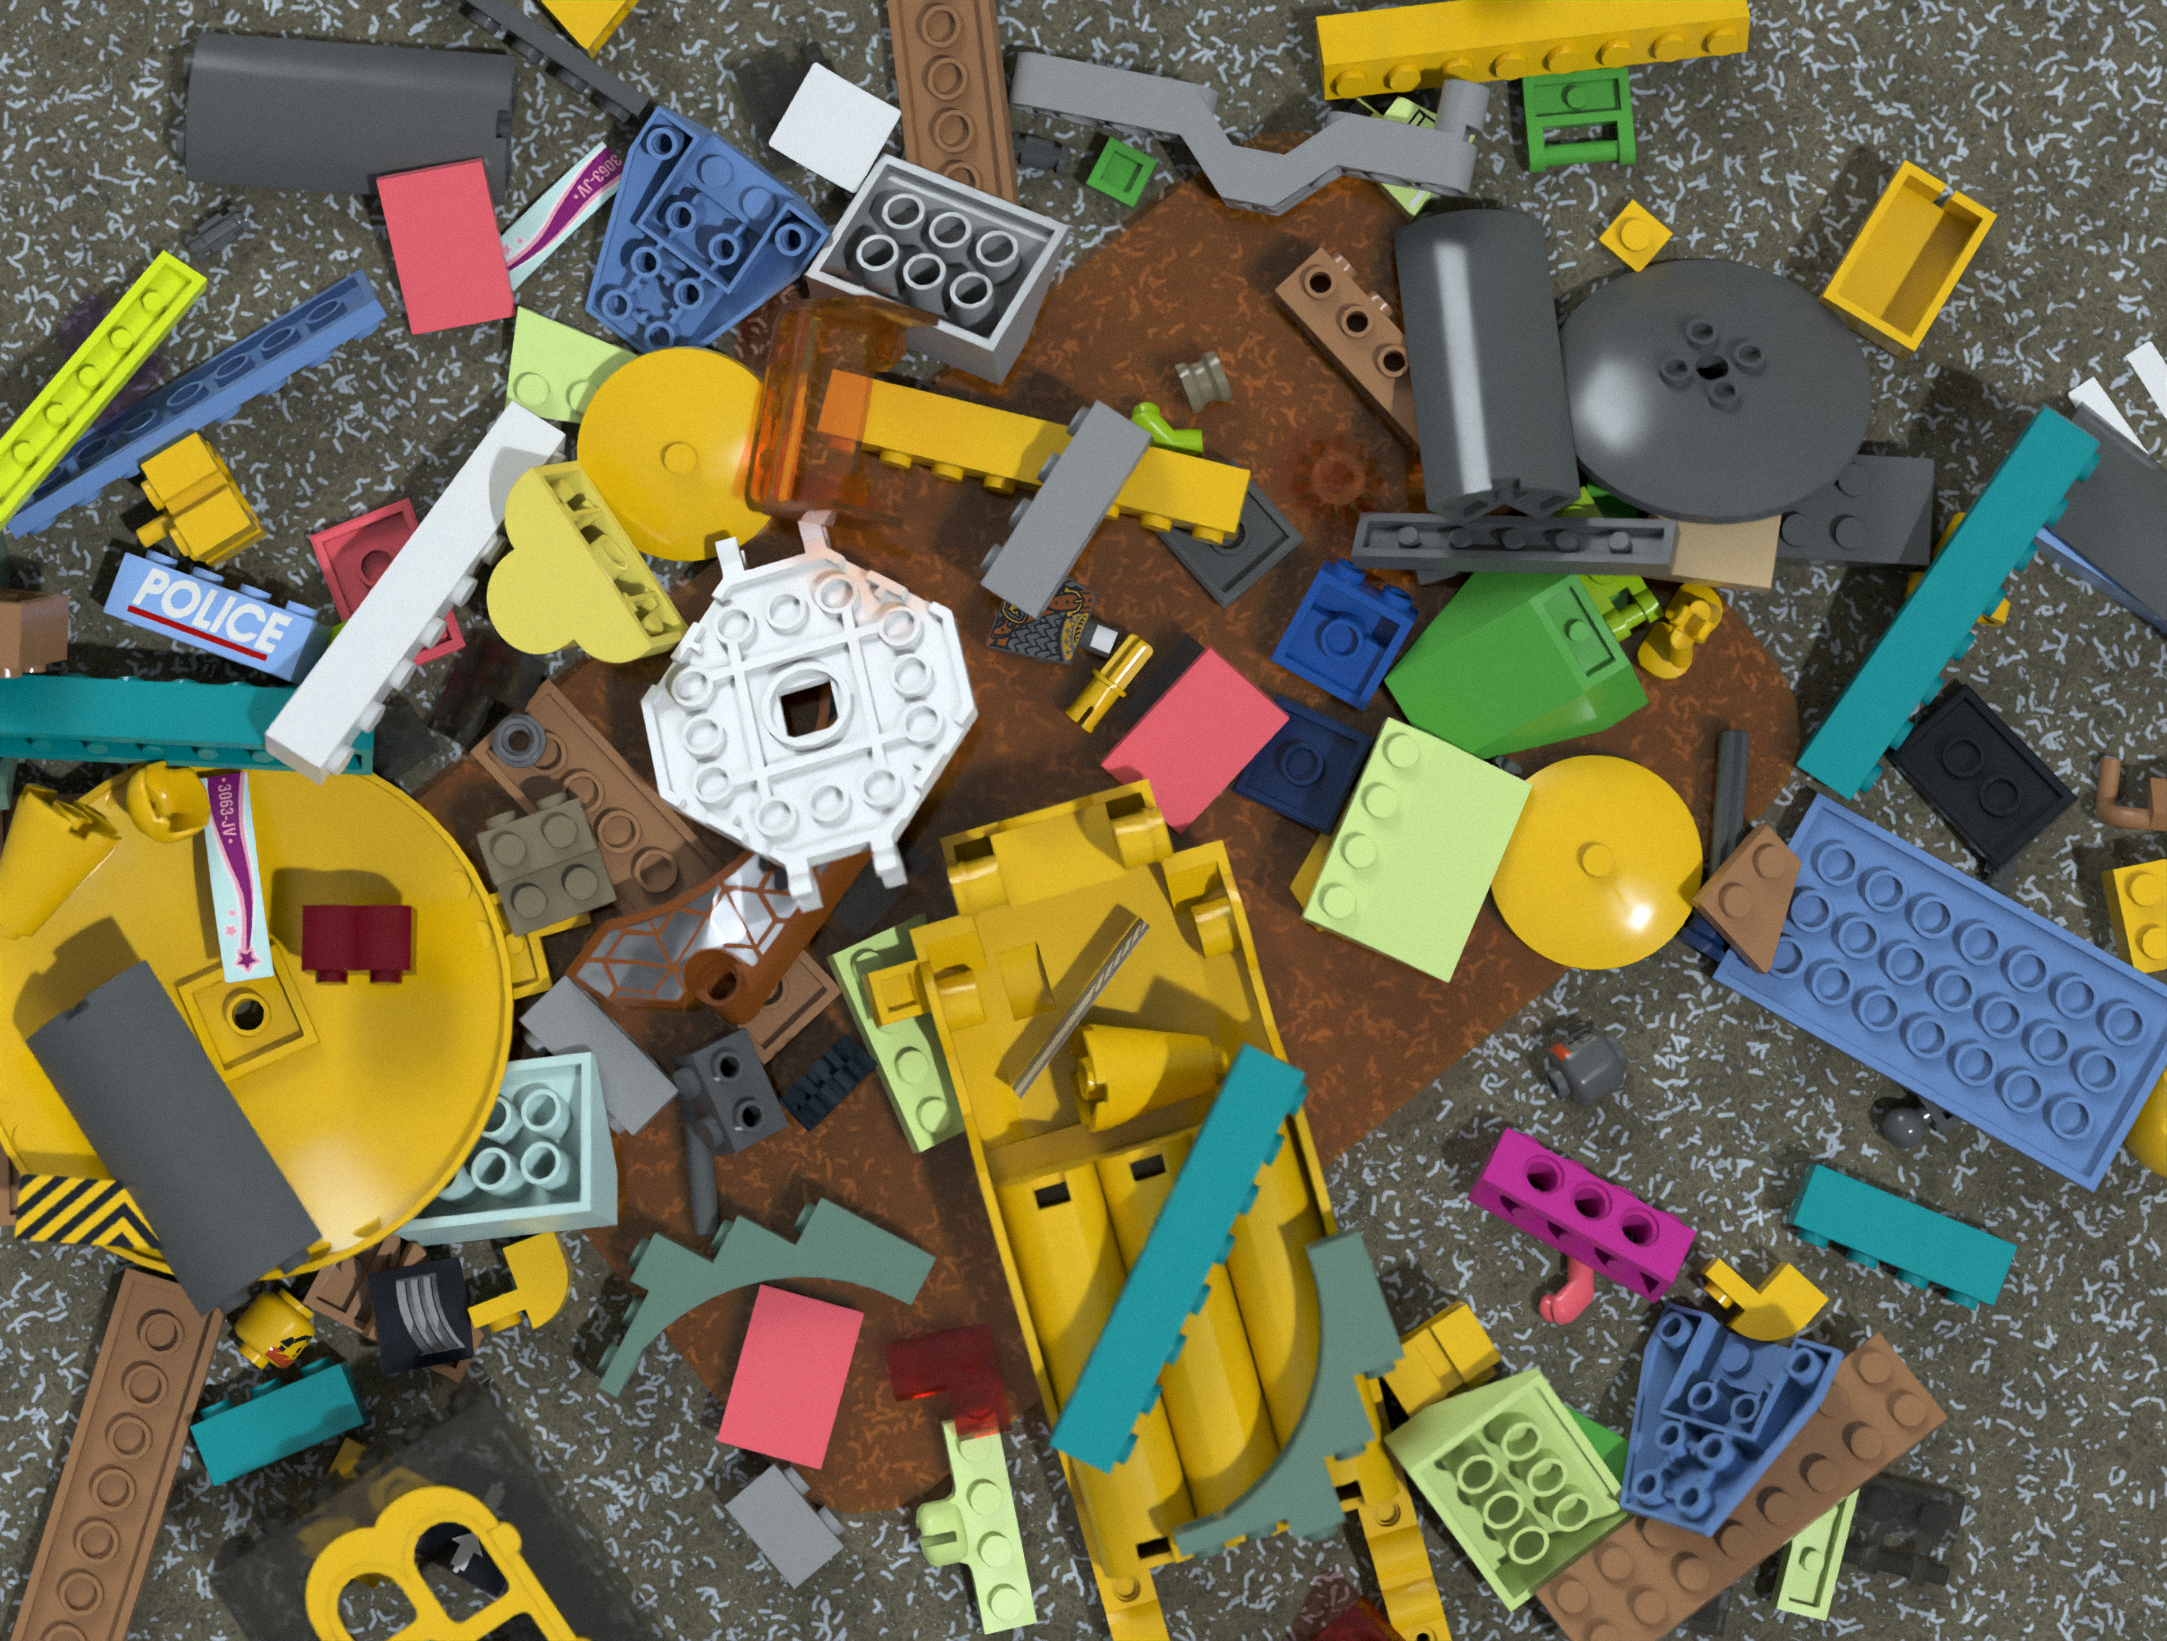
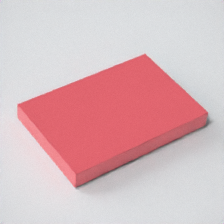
M483 157L377 178L378 191L412 335L517 316V306Z
M409 498L309 536L342 622L352 617L419 527V520ZM453 608L443 619L447 621V626L438 642L431 649L423 646L413 660L417 664L416 667L468 647Z
M1209 644L1101 760V766L1123 785L1148 778L1156 807L1160 808L1164 821L1181 835L1283 727L1290 717L1286 711Z
M761 1283L717 1441L821 1470L865 1312Z

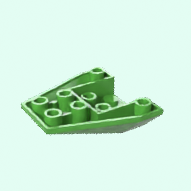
M1472 572L1383 678L1413 728L1439 738L1481 760L1604 731L1649 703L1631 663L1577 574Z

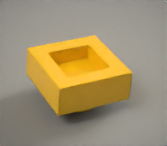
M1632 199L1598 239L1597 243L1631 272H1640L1670 239L1673 233Z
M917 959L861 975L876 1028L932 1012Z

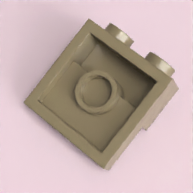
M561 792L535 802L538 812L518 819L515 810L489 818L484 821L487 831L476 834L493 884L497 886L516 938L619 901L583 800L580 798L569 800L566 792Z

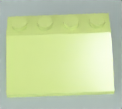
M1388 717L1381 726L1299 920L1449 983L1533 785L1439 738Z
M1537 1367L1427 1406L1384 1438L1386 1444L1510 1612L1534 1596L1536 1591L1637 1516L1619 1507L1622 1487Z

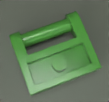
M1628 67L1574 71L1568 74H1547L1522 77L1520 79L1528 173L1545 172L1548 166L1617 161L1619 166L1635 164L1636 148ZM1615 125V140L1544 146L1543 131Z

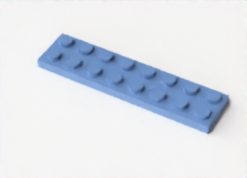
M360 268L82 435L6 524L15 539L27 532L30 535H34L46 530L56 521L57 514L74 504L76 507H82L91 503L103 492L102 487L119 477L122 479L134 477L143 471L140 466L141 464L212 421L219 424L229 420L241 410L242 403L257 394L266 396L279 390L288 381L287 376L302 367L313 368L324 363L333 355V349L352 338L356 341L372 334L380 326L379 321L386 318L387 314L364 270Z

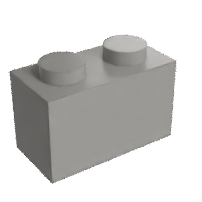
M775 1461L727 1502L724 1507L793 1589H795L845 1546L846 1541L840 1534L846 1530V1527L829 1506L824 1505L819 1510L805 1494L812 1488L811 1485L792 1463L783 1468L778 1461Z

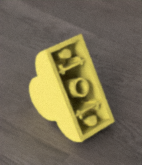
M578 460L532 467L525 472L511 488L505 505V527L514 550L497 564L492 572L487 588L489 616L500 636L514 648L530 654H547L580 646L594 658L610 663H623L675 650L689 630L688 625Z

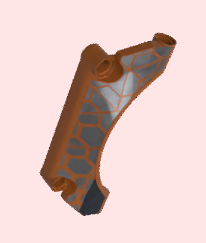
M831 682L821 684L819 715L815 732L830 728L838 719ZM745 849L734 861L691 891L660 906L602 922L564 974L598 1000L603 1002L606 999L616 1007L686 1009L693 998L696 997L708 1005L727 1023L743 1025L758 1015L765 1001L873 856L872 849L812 866L820 890L823 907L804 913L799 908L798 900L794 901L791 897L787 870ZM736 987L734 992L729 997L725 998L726 994L732 988Z

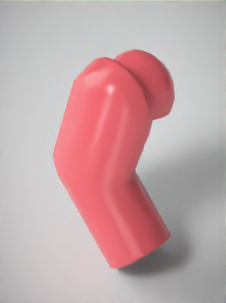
M1567 1255V1284L1557 1294H1545L1539 1304L1542 1318L1547 1322L1556 1321L1558 1325L1573 1322L1593 1300L1594 1270Z

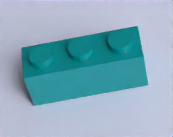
M330 1356L300 1368L303 1379L284 1386L281 1378L278 1377L250 1389L254 1400L234 1408L229 1398L200 1410L204 1421L190 1426V1429L214 1487L372 1420L348 1361L333 1365Z

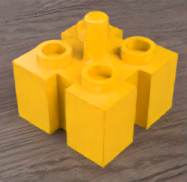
M197 432L140 465L148 478L141 483L145 494L157 511L161 509L164 512L136 530V535L145 548L171 535L185 557L189 555L194 562L198 560L205 561L208 566L215 568L268 536L247 499L244 498L235 483V479L215 446L208 440L205 441L204 437Z
M1457 1300L1424 1321L1417 1328L1398 1338L1405 1357L1394 1361L1396 1369L1381 1377L1403 1412L1409 1418H1412L1427 1406L1469 1392L1485 1383L1497 1374L1493 1365L1502 1360L1467 1303Z

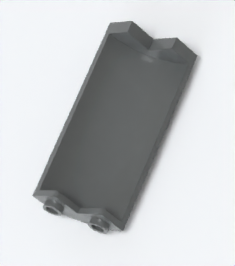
M199 32L194 53H185L182 70L184 85H189L186 127H179L176 155L178 159L186 160L187 181L379 195L376 180L380 176L483 157L493 204L505 205L513 172L511 129L519 100L517 56Z
M1503 206L1496 209L1460 210L1442 214L1439 212L1419 214L1412 223L1394 231L1393 239L1427 510L1464 526L1506 504L1541 520L1581 499L1543 221L1521 214L1517 208L1511 206Z
M2082 401L2067 419L2099 440L2100 445L2095 452L2102 457L2084 483L2077 479L2074 480L2063 496L2070 503L2058 522L2050 529L2167 622V469Z
M145 959L85 995L83 1001L68 1011L65 1010L59 1013L32 1034L25 1042L112 1179L122 1182L164 1248V1250L158 1249L201 1318L216 1308H219L224 1316L251 1299L247 1289L263 1276L278 1267L286 1275L309 1261L312 1256L308 1249L323 1236Z

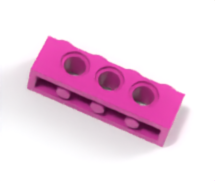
M1508 1127L1490 1150L1466 1199L1653 1303H1656L1673 1284L1696 1234V1231L1683 1225L1681 1220L1675 1215L1652 1208L1636 1199L1634 1194L1628 1189L1605 1182L1589 1173L1581 1163L1572 1159H1564L1542 1147L1534 1137L1525 1133H1517ZM1528 1179L1539 1183L1544 1191L1535 1189ZM1575 1205L1585 1208L1591 1218L1582 1215ZM1623 1231L1632 1234L1638 1244L1629 1241Z

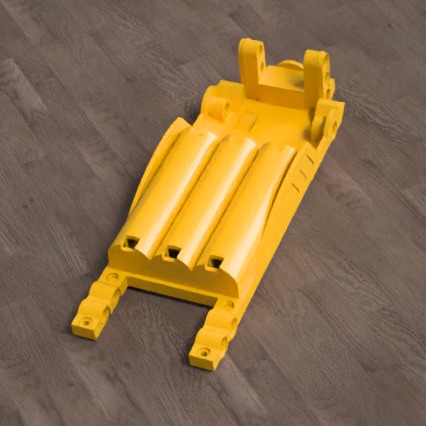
M1148 778L939 838L960 915L909 929L932 1015L962 1112L987 1211L1051 1430H1053L1242 1042L1244 1041L1289 1063L1275 1025L1249 925L1223 840L1173 853L1160 808L1156 807ZM1141 918L1150 928L1077 1025L1096 1024L1207 1036L1211 1045H1218L1221 1050L1223 1076L1216 1078L1213 1090L1102 1132L1090 1133L1088 1132L1090 1126L1083 1127L1080 1122L1071 1087L1070 1073L1077 1072L1079 1055L1069 1056L1071 1033L1021 1099L1014 1092L1012 1086L1136 920ZM1301 1106L1295 1117L1288 1113L1286 1114L1277 1132L1285 1136V1139L1271 1166L1264 1163L1261 1164L1253 1181L1254 1184L1260 1186L1257 1198L1247 1216L1240 1213L1236 1215L1228 1232L1236 1236L1232 1249L1222 1266L1214 1262L1204 1281V1283L1212 1286L1207 1300L1198 1316L1188 1313L1180 1330V1333L1187 1336L1183 1349L1173 1366L1164 1362L1155 1382L1163 1386L1161 1393L1149 1416L1140 1412L1131 1432L1138 1435V1439L1126 1464L1123 1466L1115 1462L1109 1475L1058 1450L1113 1641H1170L1150 1568L1174 1561L1177 1564L1193 1557V1554L1181 1558L1172 1528L1222 1510L1246 1492L1269 1468L1284 1448L1300 1419L1309 1397L1317 1366L1320 1324L1315 1280L1304 1245L1338 1233V1229L1303 1106ZM1160 1154L1166 1173L1134 1182L1129 1163ZM1066 1181L1071 1200L1039 1209L1035 1190ZM1363 1373L1355 1375L1353 1378L1376 1439L1366 1442L1367 1450L1353 1458L1343 1461H1336L1334 1455L1324 1458L1333 1486L1337 1487L1349 1483L1348 1485L1334 1488L1343 1512L1357 1509L1374 1563L1378 1585L1390 1619L1394 1641H1417V1636L1421 1633L1428 1635L1426 1641H1452L1402 1465L1384 1441V1438L1391 1434L1392 1430L1378 1377L1365 1380ZM1287 1520L1276 1523L1278 1530L1271 1534V1536L1288 1530ZM1168 1535V1537L1142 1544L1143 1542H1147ZM1245 1535L1226 1541L1224 1544L1226 1548L1239 1546L1238 1543L1247 1540Z

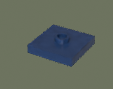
M1277 694L1274 702L1289 714L1290 719L1241 770L1232 792L1331 837L1376 740L1365 733Z

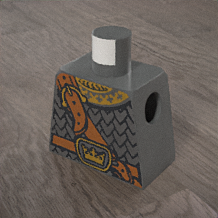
M1067 576L1039 621L1003 599L985 643V649L996 654L1070 669L1078 648L1108 659L1120 629L1091 618L1098 601V595Z

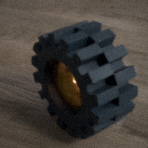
M847 1033L826 1051L778 1102L810 1132L870 1074L878 1063Z

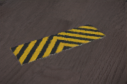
M20 1174L15 1240L164 1250L121 1181Z

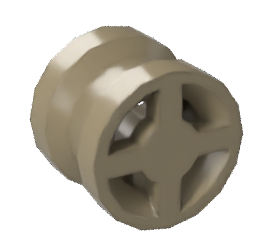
M1214 350L1203 353L1201 360L1193 364L1181 362L1173 366L1179 386L1192 415L1203 412L1206 404L1213 401L1225 403L1233 399L1228 380Z

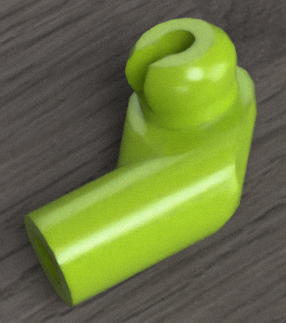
M1142 402L1133 408L1130 421L1153 435L1154 440L1150 445L1151 447L1188 456L1203 455L1202 429L1173 430L1159 415L1160 408L1151 402Z

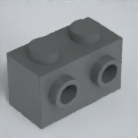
M745 1027L722 1031L670 1058L676 1070L674 1072L676 1087L680 1094L690 1101L698 1119L696 1122L697 1133L703 1144L712 1150L714 1156L736 1154L789 1126L788 1120L778 1102V1098Z

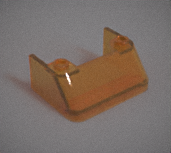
M869 294L792 300L780 309L773 326L745 483L744 497L749 510L771 517L851 530H902L904 519L877 512L879 497L876 493L875 484L870 478L857 475L874 373L890 370L903 358L907 347L905 336L907 328L938 326L939 315Z

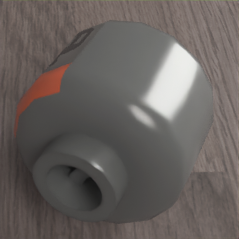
M1586 1027L1550 1048L1548 1053L1550 1069L1545 1071L1544 1075L1550 1089L1558 1099L1562 1100L1568 1097L1576 1105L1584 1107L1613 1092L1623 1084V1070L1628 1067V1061L1619 1042L1609 1031L1601 1033L1593 1027Z

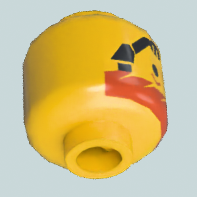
M283 1288L277 1294L273 1291H262L235 1324L236 1334L244 1341L238 1348V1351L261 1370L269 1362L278 1368H287L314 1337L315 1327L310 1320L315 1314Z

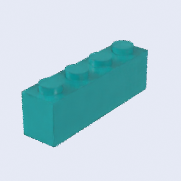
M1809 1163L1786 1223L1798 1227L1795 1238L1822 1249H1826L1828 1241L1849 1248L1845 1256L1846 1259L1873 1270L1876 1269L1879 1261L1898 1268L1895 1279L1922 1290H1926L1930 1281L1948 1289L1945 1297L1946 1300L1974 1311L1979 1302L1991 1306L1995 1305L2018 1247L2005 1240L1814 1163Z

